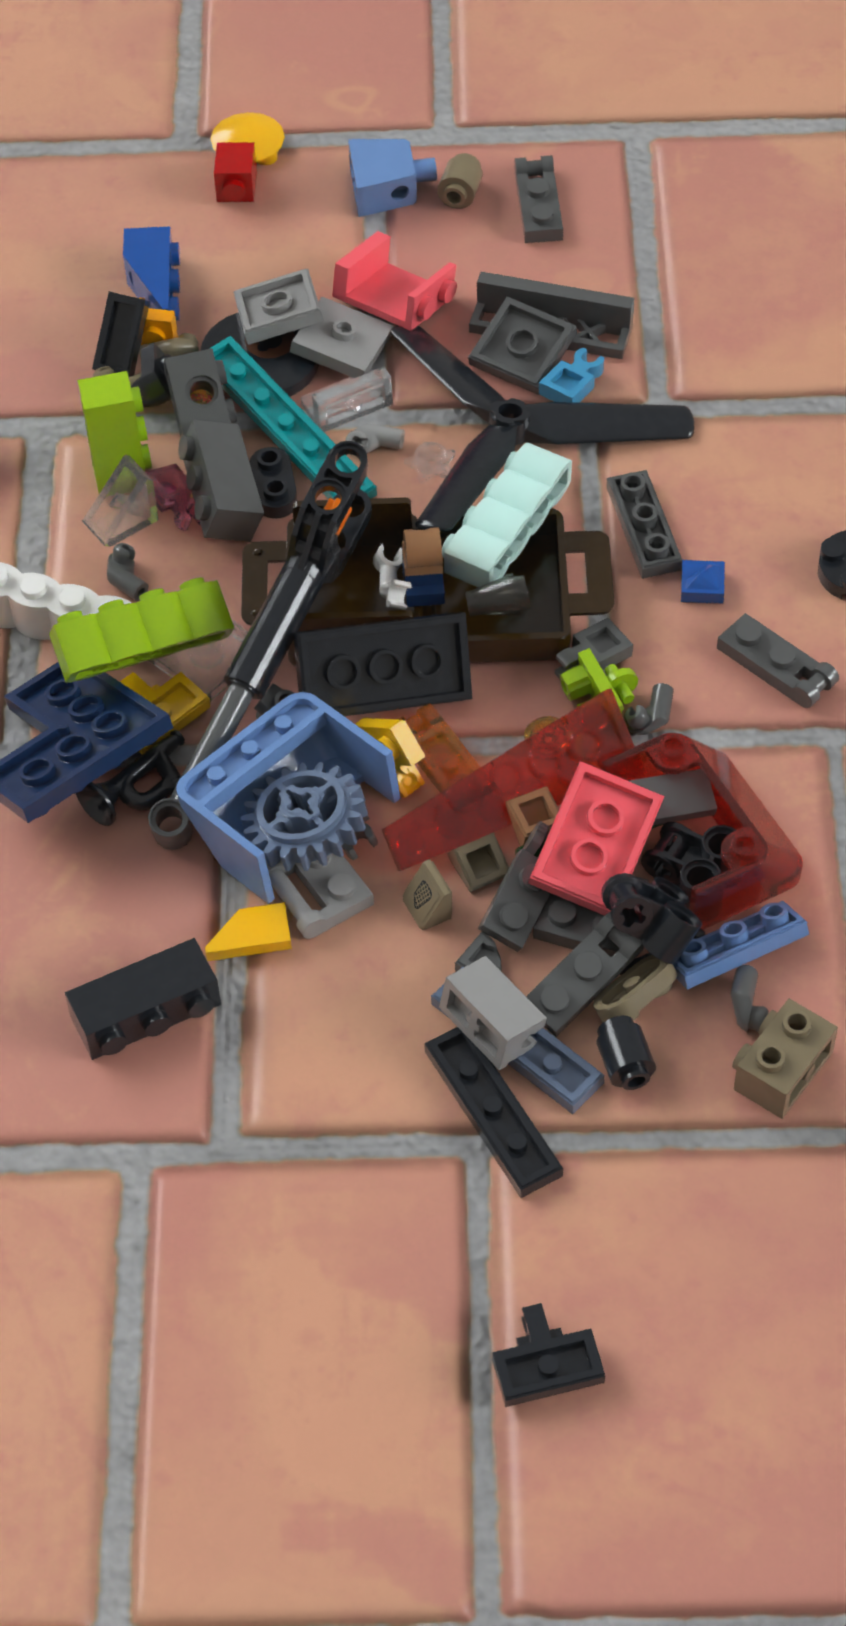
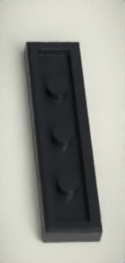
M458 1027L424 1043L425 1053L520 1198L563 1177V1167L494 1064Z

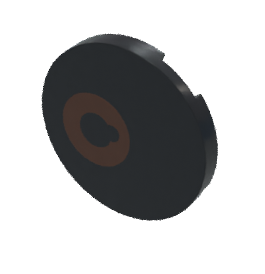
M239 312L224 318L214 325L205 336L200 350L209 349L231 336L289 397L304 389L312 381L319 367L318 363L290 352L292 340L300 329L248 345ZM223 390L224 397L231 398V397Z

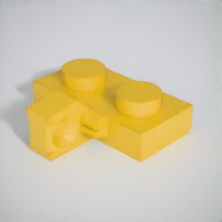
M134 672L120 681L168 713L174 727L159 737L153 744L139 750L141 754H144L156 743L169 736L171 731H180L210 708V698L182 672H179L162 686L155 684L153 687H150Z
M362 718L355 723L393 751L400 797L406 798L425 784L415 766L417 762L425 757V754L405 720Z

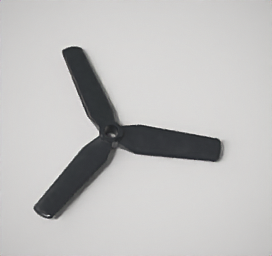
M395 326L390 330L391 334L453 395L489 424L467 445L416 521L415 526L420 530L439 527L440 533L451 531L483 492L489 481L504 466L511 452L515 451V446L523 442L558 445L688 439L694 434L695 426L692 412L684 405L547 402L525 405V402L518 399L510 398L505 400L499 392L422 327L417 326L412 331H409L400 326Z

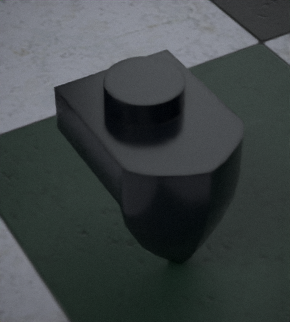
M155 343L141 349V377L131 386V388L139 386L143 407L158 406L171 400L164 373V359L172 356L164 354Z

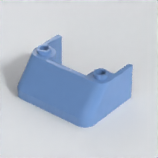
M298 692L285 697L184 774L176 786L180 806L220 866L267 904L272 902L275 897L265 854L245 838L243 833L244 827L241 822V817L247 814L244 802L256 801L252 790L254 788L266 789L268 787L265 779L267 776L277 780L282 777L281 771L284 767L292 773L298 771L300 763L304 762L307 770H314V767L319 762H323L326 773L337 765L340 767L342 776L350 773L353 775L356 785H360L364 781L393 803L401 798L393 751L317 696L307 692Z

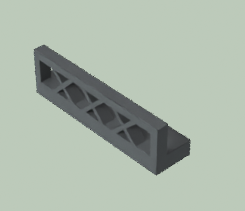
M480 272L477 280V304L469 323L470 333L483 335L490 322L482 320L484 312L496 314L508 296L576 325L580 332L576 334L567 350L577 351L584 347L587 349V353L623 359L633 328V297ZM604 333L620 335L617 344L600 341L597 337Z

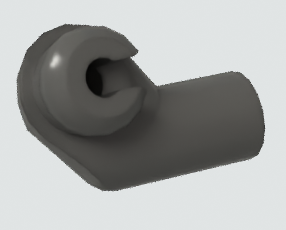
M119 543L114 546L113 553L108 557L107 579L120 591L135 601H140L139 596L148 592L149 585L134 575L135 562L133 559L136 554L134 548L129 544Z
M659 683L653 686L650 706L644 708L641 705H636V712L632 707L627 709L624 721L628 725L630 732L637 735H646L669 722L674 689L670 685Z

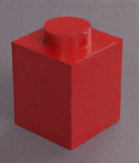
M217 142L214 164L216 201L254 202L257 178L255 143Z

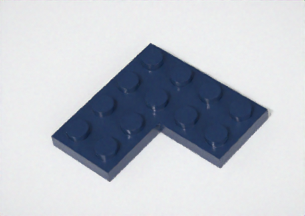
M59 662L4 696L10 711L42 733L0 759V802L24 821L30 823L34 819L48 813L51 808L72 794L82 791L89 783L107 771L118 767L124 760L145 746L153 744L159 737L173 729L169 714L106 672L84 680L66 683Z

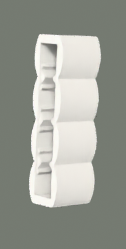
M0 562V628H16L20 633L30 638L51 640L49 633L53 625L57 624L58 617L66 613L82 611L83 615L96 614L99 612V606L119 599L123 600L124 604L132 603L117 596H98L94 591L76 584L60 585L56 580L44 574L21 573L15 567Z

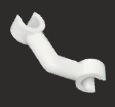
M381 544L373 557V565L380 572V595L386 599L387 607L406 610L407 605L404 604V597L407 588L411 589L412 586L410 582L397 580V571L402 564V548L398 550L394 561H389L383 554L384 546Z

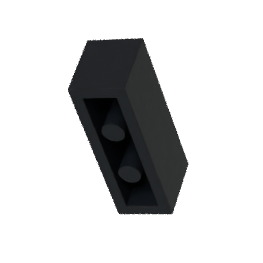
M195 938L65 992L70 1017L92 1060L103 1055L116 1054L123 1050L126 1045L147 1036H158L175 1024L189 1018L202 1017L213 1008L221 1005L218 980Z

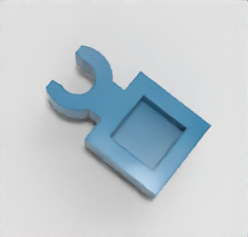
M583 347L577 350L572 364L561 360L539 382V395L554 402L580 403L594 389L595 378L602 375L605 357L600 356L594 362H587V349Z

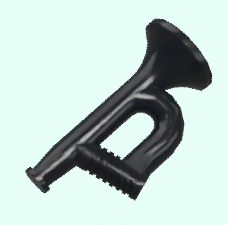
M178 730L171 731L169 736L156 743L112 779L103 783H89L82 791L76 793L83 809L97 823L110 826L116 820L115 806L118 798L125 805L136 810H150L156 802L167 799L174 791L181 777L169 755L178 746H182L185 743L183 735ZM153 768H156L162 780L146 792L141 793L135 790L134 784Z

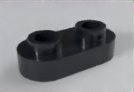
M266 447L256 451L250 458V465L264 510V516L273 519L284 518L293 513L292 504L297 501L290 457L284 450L276 447Z

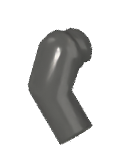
M742 965L735 971L730 993L737 1025L742 1030L748 1032L749 1029L758 1032L769 1011L765 1006H753L758 972L752 966Z

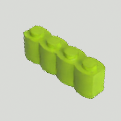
M203 577L194 578L182 583L179 586V591L165 593L164 589L158 588L140 595V601L136 603L124 604L121 599L113 600L99 606V612L96 614L83 615L82 611H73L58 617L57 624L53 625L49 636L65 682L70 683L84 680L107 671L123 669L147 660L169 656L189 648L208 645L228 638L235 628L218 580L205 582Z

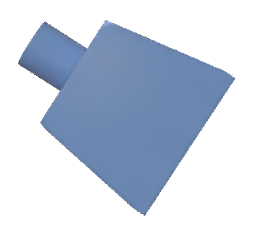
M348 139L350 172L358 217L414 205L417 201L416 183L437 181L435 158L413 160L410 142L406 139Z

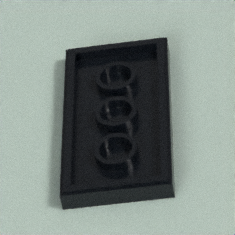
M459 611L293 632L298 692H307L317 696L343 716L473 699L465 612Z

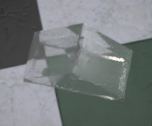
M124 455L82 522L107 547H111L159 520L153 480L130 456Z

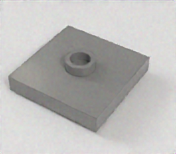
M308 269L296 271L233 292L248 345L324 322Z
M321 297L318 303L324 322L301 328L292 340L290 352L363 381L392 335L390 330L394 325Z

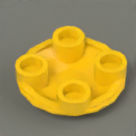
M246 112L234 114L223 119L213 129L210 139L215 152L217 142H254L256 163L267 166L277 161V152L281 149L285 136L282 126L274 118L261 113Z

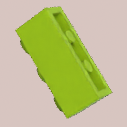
M127 371L77 380L99 495L147 486L145 469L152 468L148 444L141 445L140 442L148 440L143 415L136 416L137 412L144 411L139 386L131 388Z

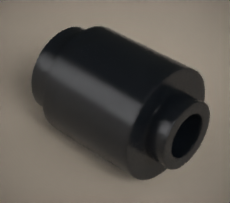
M625 1015L606 1020L597 1029L599 1037L596 1044L612 1085L623 1087L626 1090H635L643 1087L649 1082L650 1077L656 1071V1064L641 1026L634 1023L630 1016Z

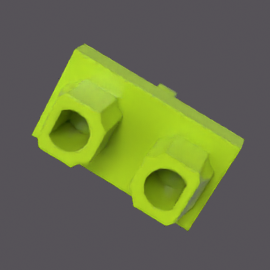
M590 648L578 652L579 665L560 674L562 690L568 700L572 701L586 694H590L592 699L577 705L578 715L584 728L589 732L608 725L613 735L625 731V724L620 718V714L624 710L623 704H629L635 698L632 691L638 685L637 675L634 670L630 668L618 669L615 664L608 665L603 671Z

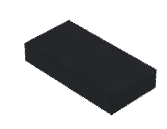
M109 291L92 370L109 366L115 373L127 371L128 377L134 376L150 301Z

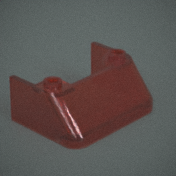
M665 733L602 761V770L630 781L702 769L710 779L718 808L716 814L712 815L718 825L730 826L736 829V831L727 835L721 845V859L728 871L691 888L689 910L701 920V928L703 930L795 887L800 881L803 867L800 853L728 756L716 748L685 735Z

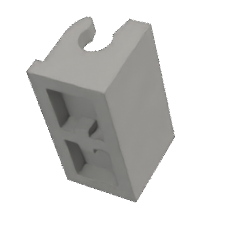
M486 956L447 976L445 979L439 1008L499 1070L505 1068L507 1063L528 1052L536 1045L537 1041L531 1035L545 1026L547 1017Z

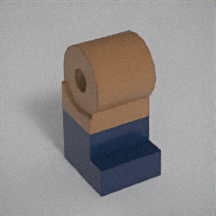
M439 527L426 530H404V541H402L403 581L410 582L412 586L411 589L407 588L405 593L407 607L445 604L443 557Z

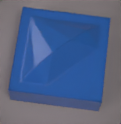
M682 560L681 602L723 604L725 562Z

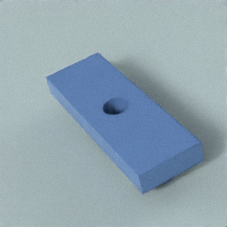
M784 901L766 904L760 911L738 921L726 922L720 929L698 939H692L678 961L673 964L677 972L676 979L687 990L808 936L807 921Z

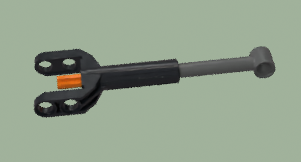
M343 441L334 445L306 494L292 530L287 560L224 676V681L229 687L182 776L228 742L235 733L251 700H259L264 697L294 640L293 632H298L323 583H332L342 574L371 519L372 507L369 496L360 487L367 476L368 459L365 449L357 442ZM347 454L356 456L361 462L359 468L351 473L341 472L336 467V461L341 456ZM326 491L337 493L334 499L329 498L324 509L316 504V499L321 493ZM353 500L361 501L365 506L364 511L357 517H349L352 512V507L350 506ZM338 536H341L346 541L345 547L342 550L338 544ZM175 787L170 798L156 802L148 815L149 825L156 842L169 850L184 847L191 840L193 834L192 822L180 806ZM168 817H177L182 820L179 828L170 832L161 830L160 825Z

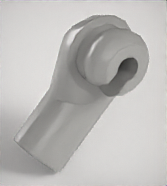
M366 423L351 431L345 441L357 442L363 446L366 453L380 446L402 449L405 430Z

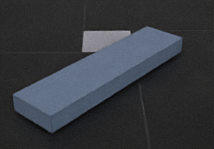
M443 984L431 995V1004L446 1015L439 1008L444 988ZM542 1028L531 1035L537 1041L536 1045L507 1064L571 1114H574L604 1084L605 1075Z

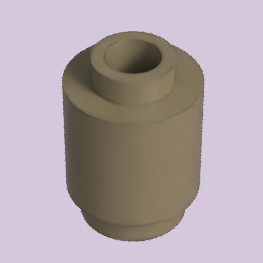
M461 153L448 161L437 188L438 196L444 204L452 208L462 209L468 207L473 202L483 176L479 160L471 154Z

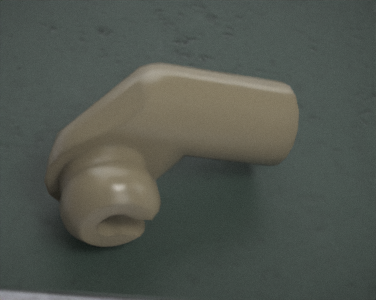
M183 333L178 338L152 342L164 354H170L172 357L199 351L198 339L190 333ZM147 343V344H143V345L140 346V350H139L140 358H141V349L147 347L148 345H150V344H152V343Z

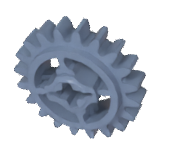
M304 762L300 763L296 772L291 773L286 767L282 768V777L277 780L271 776L265 778L268 785L266 789L254 788L252 790L256 801L244 802L247 814L241 817V822L244 827L243 833L245 838L264 852L269 867L272 868L282 860L285 871H290L295 863H301L304 871H308L311 862L316 860L321 865L326 866L328 863L327 856L332 853L343 857L344 852L341 846L344 843L349 845L357 844L354 832L365 830L363 817L368 816L361 786L355 784L353 775L350 773L342 776L340 767L337 765L326 773L323 762H319L314 767V770H307Z

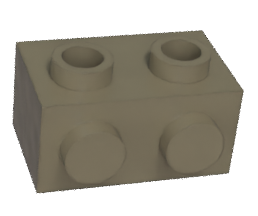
M789 998L778 1012L771 1010L767 1014L758 1031L760 1036L751 1046L746 1043L736 1055L732 1068L736 1070L734 1090L783 1119L833 1053L838 1027Z

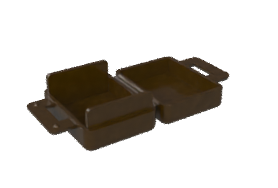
M409 498L370 499L372 507L371 519L346 567L335 581L323 583L298 632L462 611L466 613L470 663L557 660L556 655L559 652L570 648V616L605 615L613 609L614 594L609 537L601 531L564 532L563 515L558 510L551 508L540 528L530 536L523 551L510 563L503 578L492 591L487 592L444 573L443 558L445 604L407 607L406 610L387 607L386 599L380 595V572L373 565V557L380 545L383 544L385 558L389 561H394L398 550L402 548V541H404L403 531L408 529L420 530L415 526L418 519L411 513V500ZM316 500V504L324 509L328 500ZM353 500L350 506L352 507V512L349 517H357L364 511L365 506L361 501ZM295 501L292 504L293 519L287 525V541L251 542L243 548L241 616L243 621L252 626L267 597L268 563H285L287 560L292 530L303 501ZM465 514L451 531L440 533L441 546H443L449 534H456L462 527ZM338 536V544L341 550L345 547L346 541L341 536ZM585 553L588 593L569 594L566 554ZM402 564L397 571V580L403 581ZM293 640L287 654L290 663L296 667Z

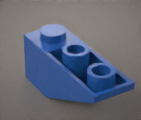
M170 226L124 228L123 259L128 286L137 298L143 297L145 300L150 301V309L175 311L176 321H179V298L173 297V293H180L179 269H174V266H180L181 264L179 242H172Z

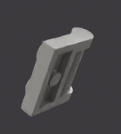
M333 853L328 855L326 866L321 865L318 860L312 861L308 871H304L301 863H295L290 871H285L282 860L272 868L267 863L273 889L297 919L296 927L306 939L314 938L374 905L373 893L344 856L339 857ZM295 872L322 909L319 911L312 910L287 876Z

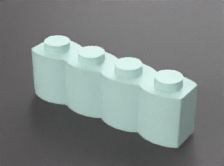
M529 442L525 443L518 452H511L506 460L504 472L497 479L492 478L485 488L483 499L477 506L472 505L467 510L462 527L456 534L451 533L446 538L442 546L444 573L487 592L492 591L503 578L510 563L523 551L530 536L540 528L550 509L564 495L571 482L572 460Z

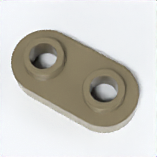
M653 955L635 963L595 998L593 1006L602 1023L610 1018L622 1015L630 1016L633 1021L636 1020L640 1010L653 999L661 997L671 990L672 983L677 977V972L673 964L663 962Z

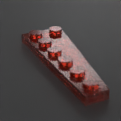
M609 688L596 694L382 828V833L397 870H405L512 825L506 801L547 786L557 806L561 805L580 761L622 779L644 770L612 689Z

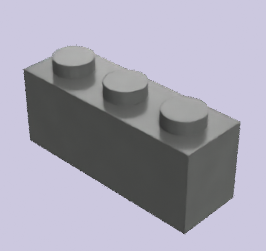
M193 419L187 434L183 435L180 439L178 453L179 458L184 460L187 472V488L192 490L195 501V518L200 520L204 538L251 542L264 515V510L239 424Z

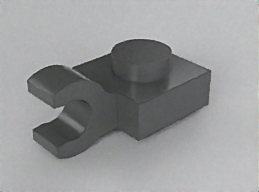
M606 618L573 635L572 648L564 649L556 655V659L562 666L555 669L554 673L560 679V674L578 666V652L590 648L604 671L608 665H616L631 657L633 644L609 618Z

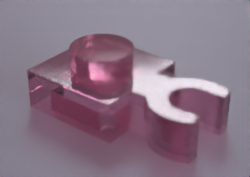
M176 463L143 472L139 485L161 513L172 510L175 514L174 522L182 531L188 530L192 518L201 526L200 520L195 518V501L192 490L187 488L186 475Z

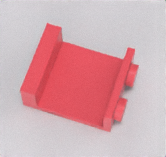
M377 231L335 263L332 297L412 331L424 320L430 319L433 313L445 303L447 304L453 299L457 290V283L454 281L456 264L449 262L428 280L388 263L391 236Z

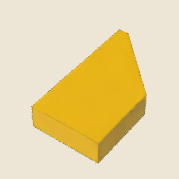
M285 902L239 909L205 946L207 961L292 949Z

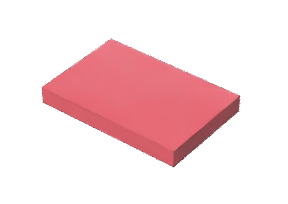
M580 761L531 873L528 884L605 916L611 910L605 906L601 898L602 887L609 878L617 874H633L665 796Z

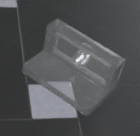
M385 367L374 371L370 370L359 377H349L302 396L301 405L323 432H327L393 405L392 378Z

